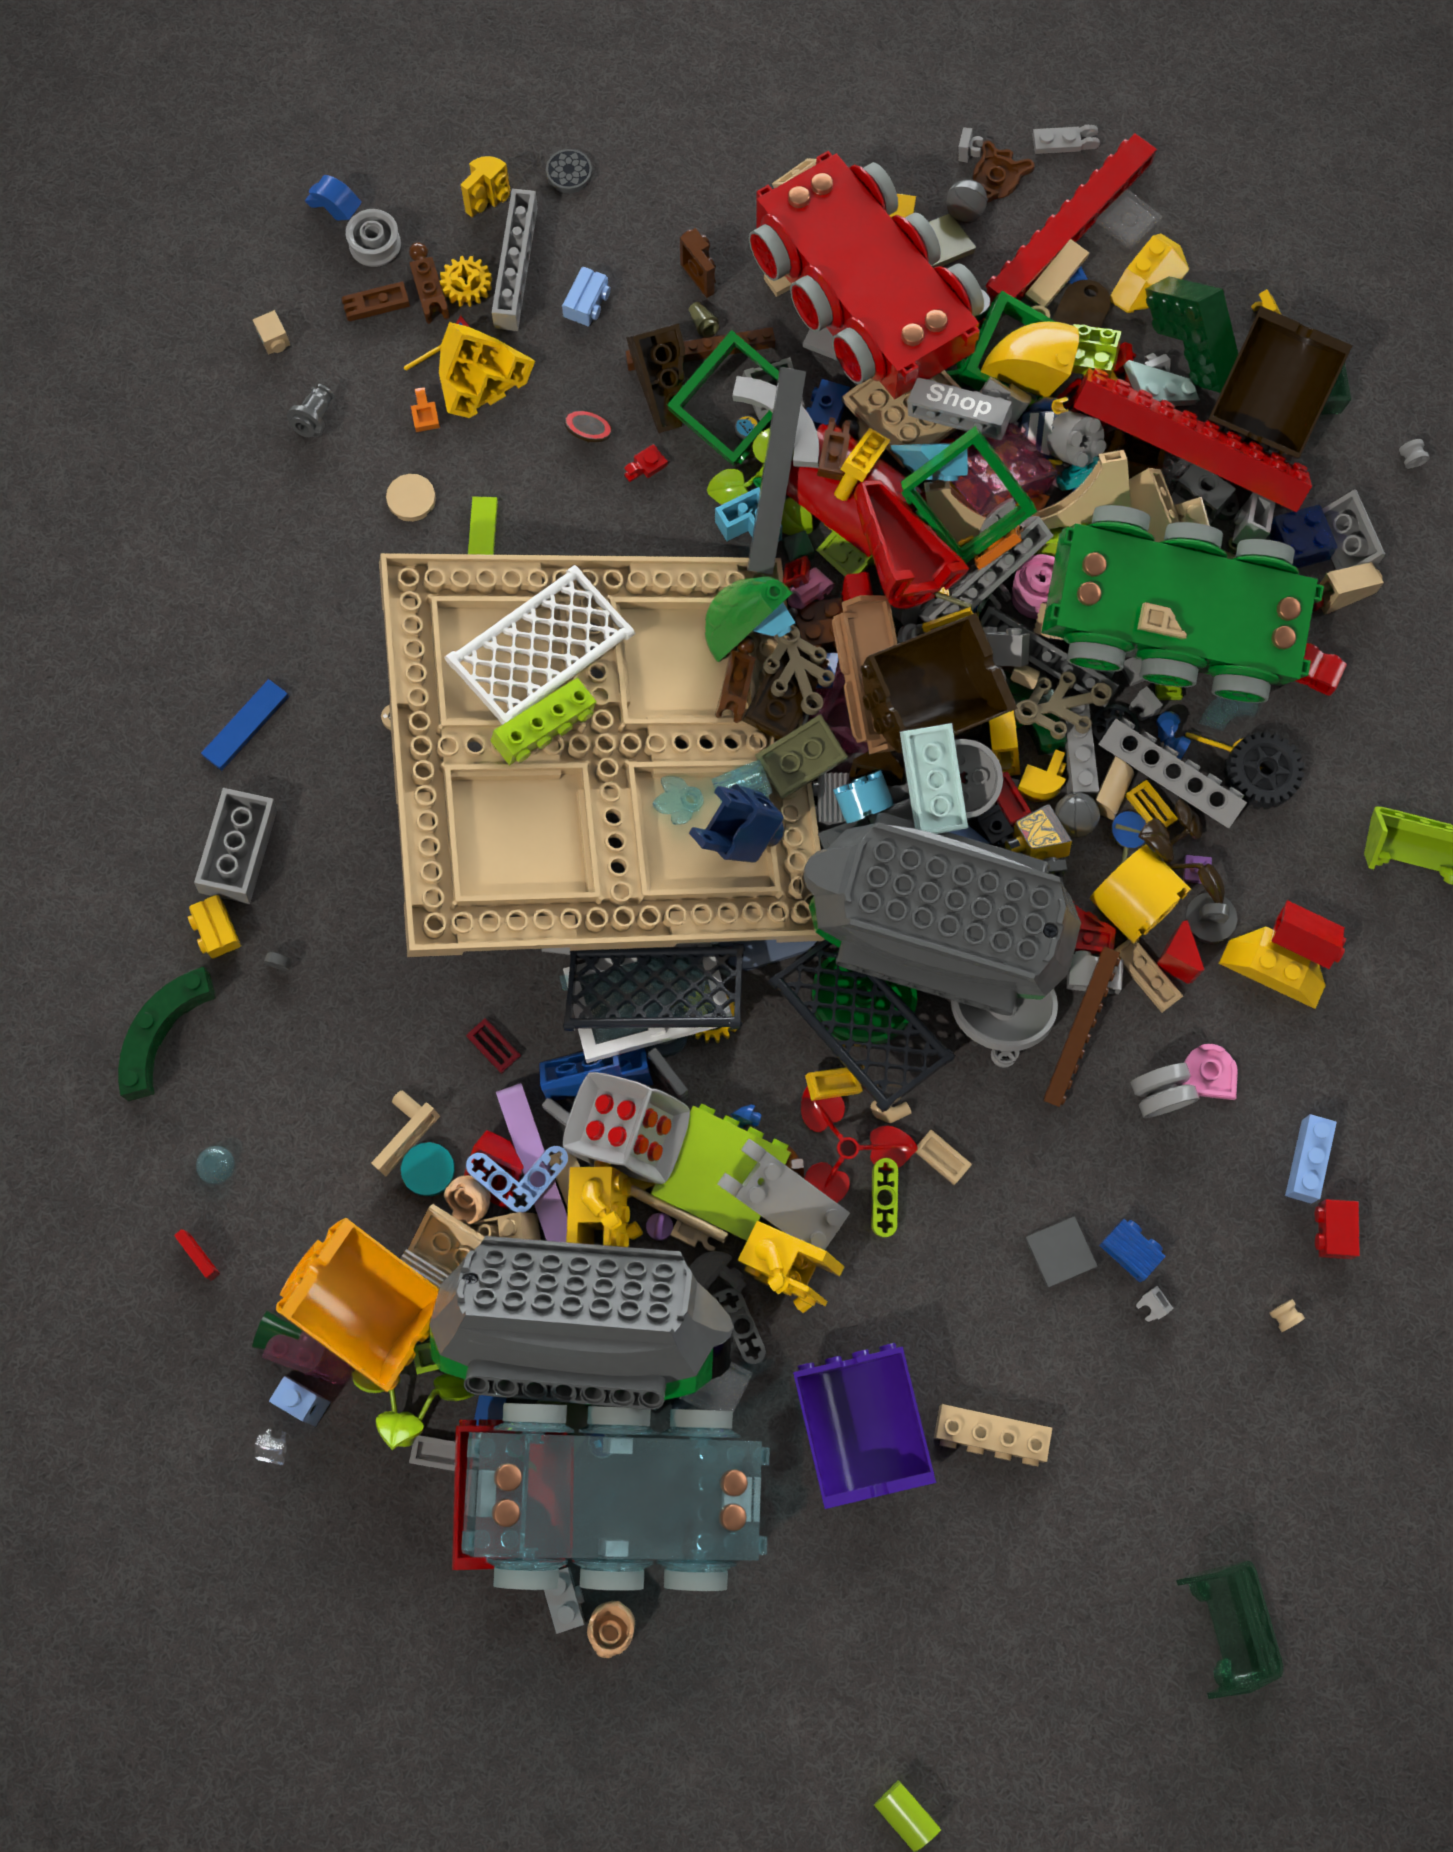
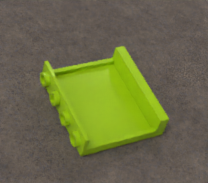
M701 1104L699 1108L692 1106L688 1128L674 1169L666 1183L655 1184L651 1195L747 1241L761 1216L717 1183L724 1173H727L741 1184L746 1180L757 1164L755 1160L741 1151L748 1139L757 1143L784 1165H786L791 1155V1152L787 1151L789 1145L775 1138L770 1143L762 1139L764 1133L752 1127L745 1131L738 1127L739 1121L727 1115L722 1120L714 1116L716 1110L704 1104ZM763 1178L758 1179V1185L762 1184Z

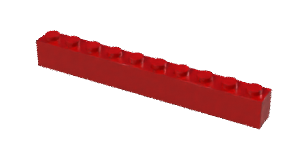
M1136 133L1129 140H1123L1114 155L1110 154L1106 158L1103 167L1100 170L1096 169L1091 174L1089 181L1077 188L1074 197L1071 200L1067 199L1062 204L1059 212L1056 215L1052 214L1048 218L1045 227L1041 231L1038 229L1031 237L1030 242L1026 246L1022 245L1019 248L1015 258L1012 261L1008 260L1003 265L997 277L992 276L986 284V293L990 298V302L992 303L1001 291L1021 301L1026 292L1067 242L1071 239L1076 243L1152 164L1157 149Z

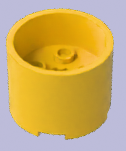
M1145 844L1125 860L1094 891L1089 899L1135 944L1142 935L1140 932L1146 935L1173 910L1180 899L1188 895L1191 888Z

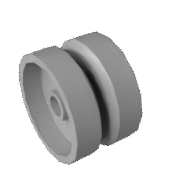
M1178 1063L1158 1068L1130 1082L1136 1096H1149L1139 1104L1143 1118H1151L1191 1105L1200 1099L1194 1085H1182L1191 1077L1187 1063Z

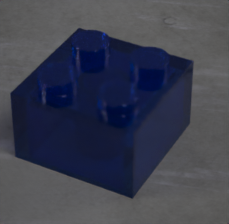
M1320 504L1300 509L1297 512L1293 511L1278 515L1272 519L1269 537L1271 541L1281 542L1294 548L1292 565L1297 569L1330 560L1338 548Z

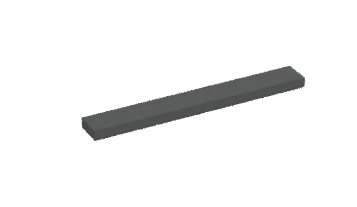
M780 367L747 566L748 571L773 575L806 371Z

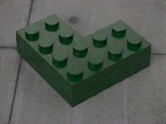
M1170 276L1145 288L1147 295L1146 303L1153 318L1152 326L1157 334L1183 341L1185 348L1184 356L1189 364V376L1192 383L1196 386L1221 393L1239 354L1223 289Z

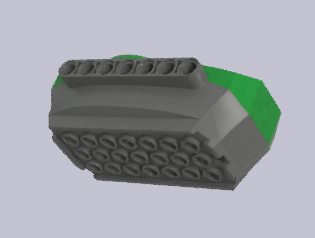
M878 813L874 824L846 829L827 849L817 851L808 859L799 877V890L802 898L809 905L815 933L839 947L836 959L837 965L1006 1016L1012 1015L1016 998L1041 1000L1069 973L1081 926L1073 900L1065 889L1061 878L1048 874L1050 869L1049 863L950 832L934 834L917 830L913 821L886 813Z
M485 1236L481 1244L475 1250H471L459 1266L440 1285L429 1324L431 1358L441 1372L465 1379V1389L475 1395L580 1403L593 1406L657 1409L663 1405L666 1399L697 1392L712 1379L722 1376L729 1370L732 1362L734 1328L732 1320L720 1303L697 1282L682 1253L679 1251Z

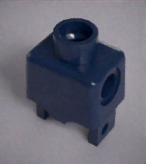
M734 784L731 788L717 786L714 793L722 801L721 805L706 829L692 827L689 832L702 849L716 851L724 860L755 863L760 859L767 846L777 845L781 840L784 831V817L773 803L759 791L738 784Z

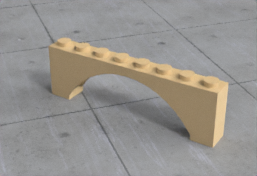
M1124 450L1098 454L1099 461L1094 469L1074 492L1054 505L1038 510L1032 516H1039L1050 530L1058 527H1071L1075 523L1092 524L1094 509L1099 506L1117 505L1131 507L1128 461ZM939 480L924 483L927 504L957 542L971 535L974 537L979 535L980 528L991 512L990 510L968 501L950 486L949 481Z

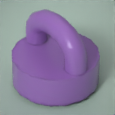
M656 1213L648 1219L646 1230L652 1239L663 1241L670 1236L673 1230V1223L668 1215Z

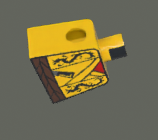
M1050 804L1018 820L1014 826V838L1005 841L1006 850L1016 853L1022 852L1023 855L1040 860L1050 857L1058 859L1069 856L1072 843L1071 838Z

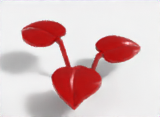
M807 1085L801 1100L802 1118L805 1124L815 1132H822L828 1126L839 1139L836 1150L840 1157L833 1168L826 1162L812 1165L807 1170L804 1179L836 1203L846 1195L849 1189L848 1175L842 1171H837L844 1159L854 1158L859 1150H872L870 1158L873 1164L880 1159L889 1158L899 1168L918 1150V1146L908 1134L892 1126H880L874 1129L870 1134L871 1145H859L854 1138H844L833 1125V1123L840 1121L844 1115L845 1105L841 1096L811 1101ZM884 1163L883 1167L879 1168L884 1171L892 1170L887 1167V1163Z

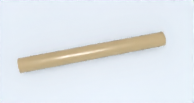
M634 1185L631 1186L630 1196L722 1243L726 1241L728 1237L727 1232Z

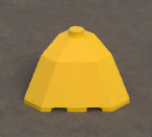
M449 322L441 343L439 376L447 412L471 418L478 413L476 409L487 402L489 405H492L506 396L505 391L515 385L517 388H520L527 384L535 361L494 337L470 327Z

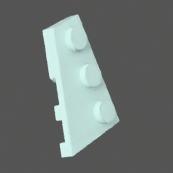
M1128 360L1123 365L1132 388L1138 392L1142 389L1153 395L1152 398L1159 402L1166 400L1175 406L1194 405L1200 400L1195 386L1189 378Z

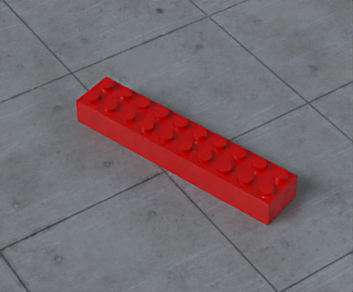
M1088 368L1075 394L1074 408L1292 511L1297 512L1312 488L1307 467L1297 462L1293 465L1285 461L1286 458L1279 453H1267L1263 451L1264 448L1258 443L1251 441L1248 444L1241 440V436L1232 431H1228V433L1219 431L1217 424L1211 421L1204 423L1197 420V416L1187 410L1183 412L1174 409L1175 405L1166 400L1159 402L1152 398L1153 395L1142 389L1138 392L1130 388L1131 385L1122 379L1115 381L1108 378V374L1101 369L1095 368V370H1091Z

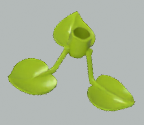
M770 428L757 435L753 442L754 455L763 463L760 472H757L748 482H745L743 473L736 469L723 470L712 478L708 484L707 492L719 504L723 505L749 492L746 487L754 483V478L762 477ZM790 497L786 498L781 521L783 526L782 532L792 536H803L813 531L812 514Z
M357 1370L352 1372L353 1382L359 1389L369 1393L384 1392V1390ZM444 1374L435 1378L433 1382L435 1389L431 1391L418 1417H415L410 1412L398 1413L395 1389L389 1390L392 1412L388 1411L379 1414L376 1418V1427L380 1436L391 1450L397 1446H411L414 1438L423 1432L424 1425L422 1419L436 1395L439 1394L443 1400L459 1401L476 1396L465 1389V1379L450 1374Z

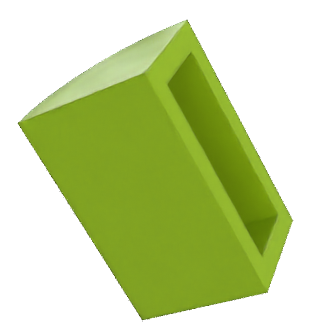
M899 1780L874 1804L876 1809L914 1852L924 1847L941 1831L936 1822Z

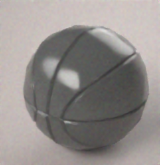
M964 179L956 182L949 189L946 196L949 214L960 222L968 223L977 220L982 216L987 207L986 191L975 180Z
M1080 792L1070 793L1062 797L1054 810L1069 837L1073 838L1089 835L1097 827L1100 820V811L1095 800L1091 796Z

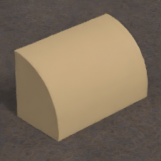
M1115 757L1095 798L1100 815L1114 820L1134 776L1131 766L1118 757Z

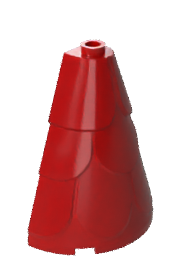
M866 480L857 485L854 499L862 531L867 537L868 547L873 556L882 589L891 606L904 609L923 604L935 598L934 593L940 591L942 587L945 590L949 589L966 574L969 568L964 560L942 541L881 480Z

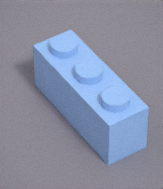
M1311 1114L1302 1120L1285 1196L1308 1203H1313L1320 1199L1336 1121Z

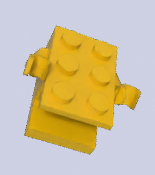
M594 1161V1167H570L566 1242L594 1245L595 1230H604L603 1245L628 1247L629 1238L634 1240L643 1234L636 1221L629 1225L627 1223L630 1219L627 1195L631 1193V1181L628 1179V1175L614 1167H610V1163Z
M759 1221L756 1222L737 1260L745 1266L744 1271L754 1276L755 1280L765 1285H770L777 1294L783 1292L789 1296L792 1294L798 1296L793 1300V1303L802 1313L815 1306L816 1303L826 1306L828 1302L807 1286L816 1267L840 1276L844 1269V1266L827 1251Z

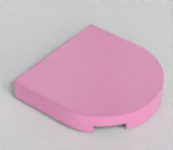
M1204 1044L1192 1050L1184 1063H1187L1191 1077L1182 1085H1194L1199 1096L1235 1100L1238 1072L1236 1062L1223 1047L1215 1044Z

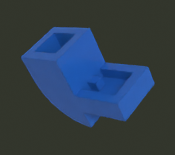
M324 175L319 183L314 184L310 188V194L305 200L312 208L324 207L337 221L350 220L362 203L347 185L329 175Z

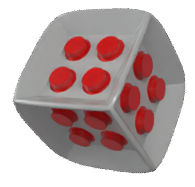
M590 1072L583 1080L570 1112L563 1136V1148L573 1156L591 1164H594V1161L610 1163V1167H614L628 1175V1177L650 1183L664 1184L670 1177L678 1159L689 1124L690 1110L686 1104L663 1091L652 1089L639 1082L614 1075Z

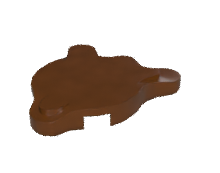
M984 141L983 146H981V160L976 164L973 171V180L984 187L988 202L1012 194L1017 188L1019 180L1033 172L1035 164L1031 159L1013 161L1012 150H998L991 141Z

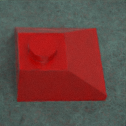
M486 1130L473 1146L471 1155L475 1153L487 1155L519 1182L524 1166L511 1141ZM473 1159L471 1161L474 1165L472 1170L474 1172L481 1170L486 1174L481 1178L486 1182L488 1176L496 1171V1169L491 1166V1169L488 1171L483 1166L484 1159ZM465 1170L464 1176H469L470 1174ZM496 1175L493 1177L491 1185L495 1190L501 1191L507 1186V1180L502 1175ZM512 1183L510 1190L502 1195V1197L506 1200L508 1195L513 1197V1190L517 1187ZM490 1192V1202L506 1210L509 1209Z

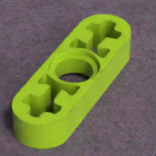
M883 1158L878 1160L872 1169L871 1227L877 1236L889 1237L897 1229L898 1166L892 1159ZM884 1163H887V1167L892 1169V1173L887 1175V1183L892 1181V1187L888 1185L877 1186V1181L883 1182V1173H879L878 1168L883 1167ZM881 1190H887L892 1195V1201L887 1206L881 1205L878 1202L877 1196ZM877 1208L880 1210L892 1209V1214L886 1213V1221L891 1223V1228H887L886 1233H883L882 1228L877 1226V1223L883 1220V1213L877 1214Z

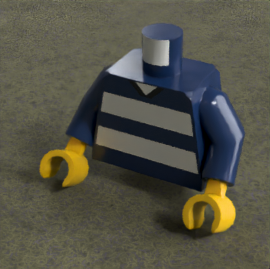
M1044 397L1032 403L1029 409L1023 412L1022 420L1018 419L1016 423L1009 422L1008 433L1020 434L1019 446L1024 448L1026 453L1036 462L1045 467V471L1049 475L1059 474L1060 472L1056 470V465H1062L1063 463L1061 460H1054V457L1049 453L1047 437L1048 434L1051 435L1054 427L1051 425L1055 418L1061 413L1069 411L1067 407L1063 406V402L1068 401L1067 397L1060 399Z

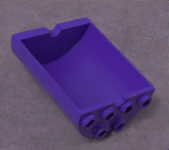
M895 1343L880 1346V1352L869 1354L868 1349L852 1353L853 1359L842 1361L841 1356L825 1359L826 1365L815 1367L814 1362L799 1365V1371L793 1372L825 1509L936 1483L903 1346L896 1348Z

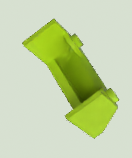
M1385 807L1374 808L1364 852L1370 869H1374L1375 865L1382 866L1383 863H1389L1390 859L1439 871L1440 875L1444 877L1443 880L1453 885L1452 824Z

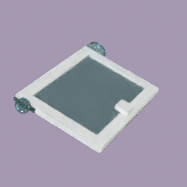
M719 942L677 943L675 947L720 946ZM677 957V961L673 965L678 970L684 971L692 963L689 957ZM704 957L699 965L709 971L717 965L715 957ZM600 958L595 967L601 972H605L613 963L610 958ZM625 958L624 963L621 964L628 972L639 965L637 958ZM651 958L647 966L653 971H658L666 963L663 961V958ZM586 962L578 964L576 972L582 970L587 965ZM570 967L563 968L564 975L559 976L563 991L568 990ZM694 968L686 975L692 982H697L704 976L697 968ZM616 969L607 978L613 983H617L625 977V974ZM641 969L633 977L639 983H643L651 977V974L646 969ZM667 969L659 977L669 983L678 974L672 969ZM588 970L581 976L588 984L599 977L594 970ZM717 970L712 976L717 981L722 982L719 970ZM629 980L619 989L628 995L638 986ZM654 980L646 986V989L651 994H656L664 986L659 981ZM680 980L672 988L678 994H682L690 988V985L684 980ZM706 980L698 988L708 994L717 985L711 980ZM579 981L575 982L574 995H577L585 988ZM601 981L593 989L599 995H603L611 986L606 981ZM669 991L658 998L665 1006H668L676 999ZM693 991L684 999L690 1005H696L703 997L698 992ZM719 991L711 999L717 1005H722L727 1001V996L725 992ZM590 992L579 999L586 1007L597 1000ZM614 992L605 1001L611 1006H616L624 998L619 993ZM639 992L631 1000L636 1005L642 1006L650 997L644 992ZM627 1003L617 1012L620 1018L632 1017L636 1009ZM652 1003L644 1012L647 1017H658L663 1009L656 1003ZM678 1003L670 1011L673 1017H685L689 1008L683 1003ZM704 1003L697 1009L700 1017H712V1013L716 1010L710 1003ZM577 1004L573 1005L575 1018H579L580 1013L583 1011ZM599 1004L591 1013L594 1018H605L609 1009L604 1004ZM728 1005L724 1011L727 1016H732ZM718 1027L578 1029L586 1062L589 1063Z

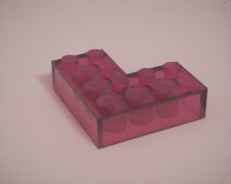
M1009 422L1002 440L984 436L1030 499L1047 492L1059 473L1052 466L1051 462L1039 452L1035 444L1030 442L1021 432L1017 425ZM957 429L953 437L957 440L968 431ZM972 444L968 447V454L971 456L968 457V475L958 476V481L951 482L980 515L990 513L1000 503L1013 496L975 445Z

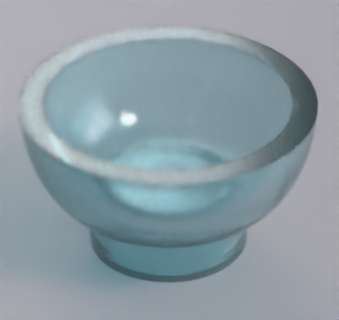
M211 1146L204 1149L196 1161L197 1174L204 1182L209 1184H220L226 1181L232 1175L235 1168V1160L232 1153L222 1146Z

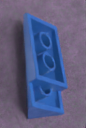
M645 1047L589 1063L586 1062L584 1052L539 1063L541 1089L546 1099L551 1098L553 1101L575 1098L583 1080L590 1072L614 1075L639 1082L646 1086L654 1085Z

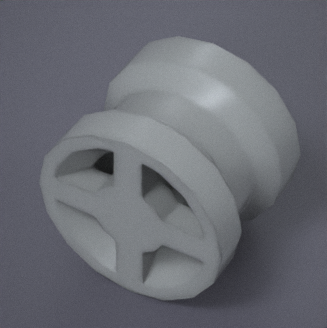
M1422 439L1409 441L1400 447L1399 452L1401 456L1405 457L1404 464L1407 469L1421 466L1430 459L1428 452H1425L1423 449L1424 442Z
M992 1049L991 1059L999 1067H1009L1019 1057L1020 1051H1001L1000 1053L999 1050Z

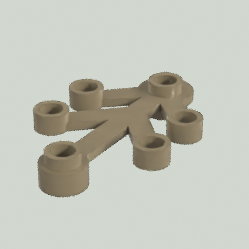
M791 625L792 630L785 634L791 640L786 639L784 636L779 638L776 634L775 639L778 645L772 655L765 660L763 668L769 674L776 673L780 667L779 660L787 649L790 660L779 679L775 680L772 684L771 692L775 696H783L788 689L789 680L793 673H795L803 696L801 708L806 714L815 715L823 706V698L818 693L812 691L806 672L818 678V683L822 687L831 686L835 676L830 670H824L817 666L826 659V651L801 639L798 628ZM798 649L809 654L811 662L801 657ZM815 653L820 654L822 658H817ZM769 662L773 663V664L775 665V667H774V668L770 667V666L768 665V663H769ZM822 676H827L830 681H825ZM776 685H780L783 690H778ZM807 703L813 704L814 708L809 707Z
M1064 672L1050 700L1046 703L1038 704L1042 696L1048 694L1051 688V681L1048 678L1041 677L1038 679L1035 690L1029 700H1023L1017 704L1018 709L1014 710L1015 719L1024 725L1036 723L1050 730L1053 738L1062 739L1066 735L1067 726L1063 722H1055L1043 715L1052 713L1074 724L1076 731L1084 734L1090 730L1092 725L1091 719L1087 716H1080L1068 709L1091 703L1103 706L1109 702L1112 691L1107 684L1097 683L1092 687L1090 693L1063 699L1067 690L1071 689L1076 681L1073 673ZM1068 678L1072 682L1066 683L1063 679ZM1039 684H1045L1047 688L1043 689ZM1095 695H1102L1104 699H1100ZM1027 711V712H1029L1031 715H1030V716H1027V715H1024L1022 712ZM1084 722L1087 724V727H1081L1079 723ZM1055 728H1060L1063 732L1058 733L1055 731Z

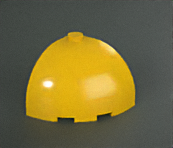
M1050 321L1023 326L1011 332L993 348L987 356L981 372L1008 384L1012 383L1016 387L1037 396L1049 397L1071 375L1079 343V330L1077 327L1069 324Z

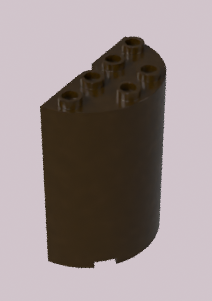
M1261 306L1208 421L1217 424L1219 431H1232L1241 436L1242 441L1246 442L1247 440L1258 443L1264 448L1263 451L1268 452L1271 450L1279 453L1287 461L1291 462L1292 458H1300L1353 345L1316 329L1306 327L1300 324V322Z
M976 613L871 654L865 659L864 664L861 666L865 693L863 703L866 709L871 712L875 731L878 734H882L896 752L903 754L900 732L952 723L953 733L956 735L1018 709L1001 669L994 664L993 650Z

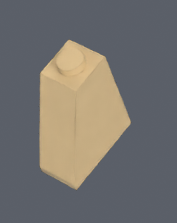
M1372 562L1327 573L1319 584L1324 586V605L1321 607L1323 613L1326 615L1377 593L1384 583L1380 571L1375 569Z

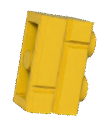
M214 895L189 907L192 915L188 916V920L194 931L198 929L201 938L197 939V942L203 954L207 952L214 959L241 947L224 902L219 895Z

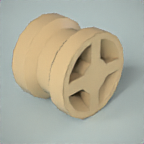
M1293 1299L1283 1303L1269 1313L1272 1318L1277 1319L1281 1332L1286 1331L1305 1319L1304 1315L1296 1310V1303Z

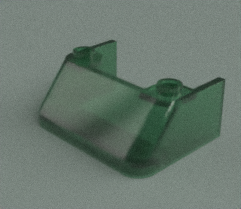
M1242 1561L1196 1572L1176 1580L1177 1586L1189 1584L1192 1595L1198 1601H1207L1223 1659L1219 1660L1214 1668V1678L1219 1688L1208 1692V1699L1252 1693L1282 1677V1658L1259 1577L1251 1561Z

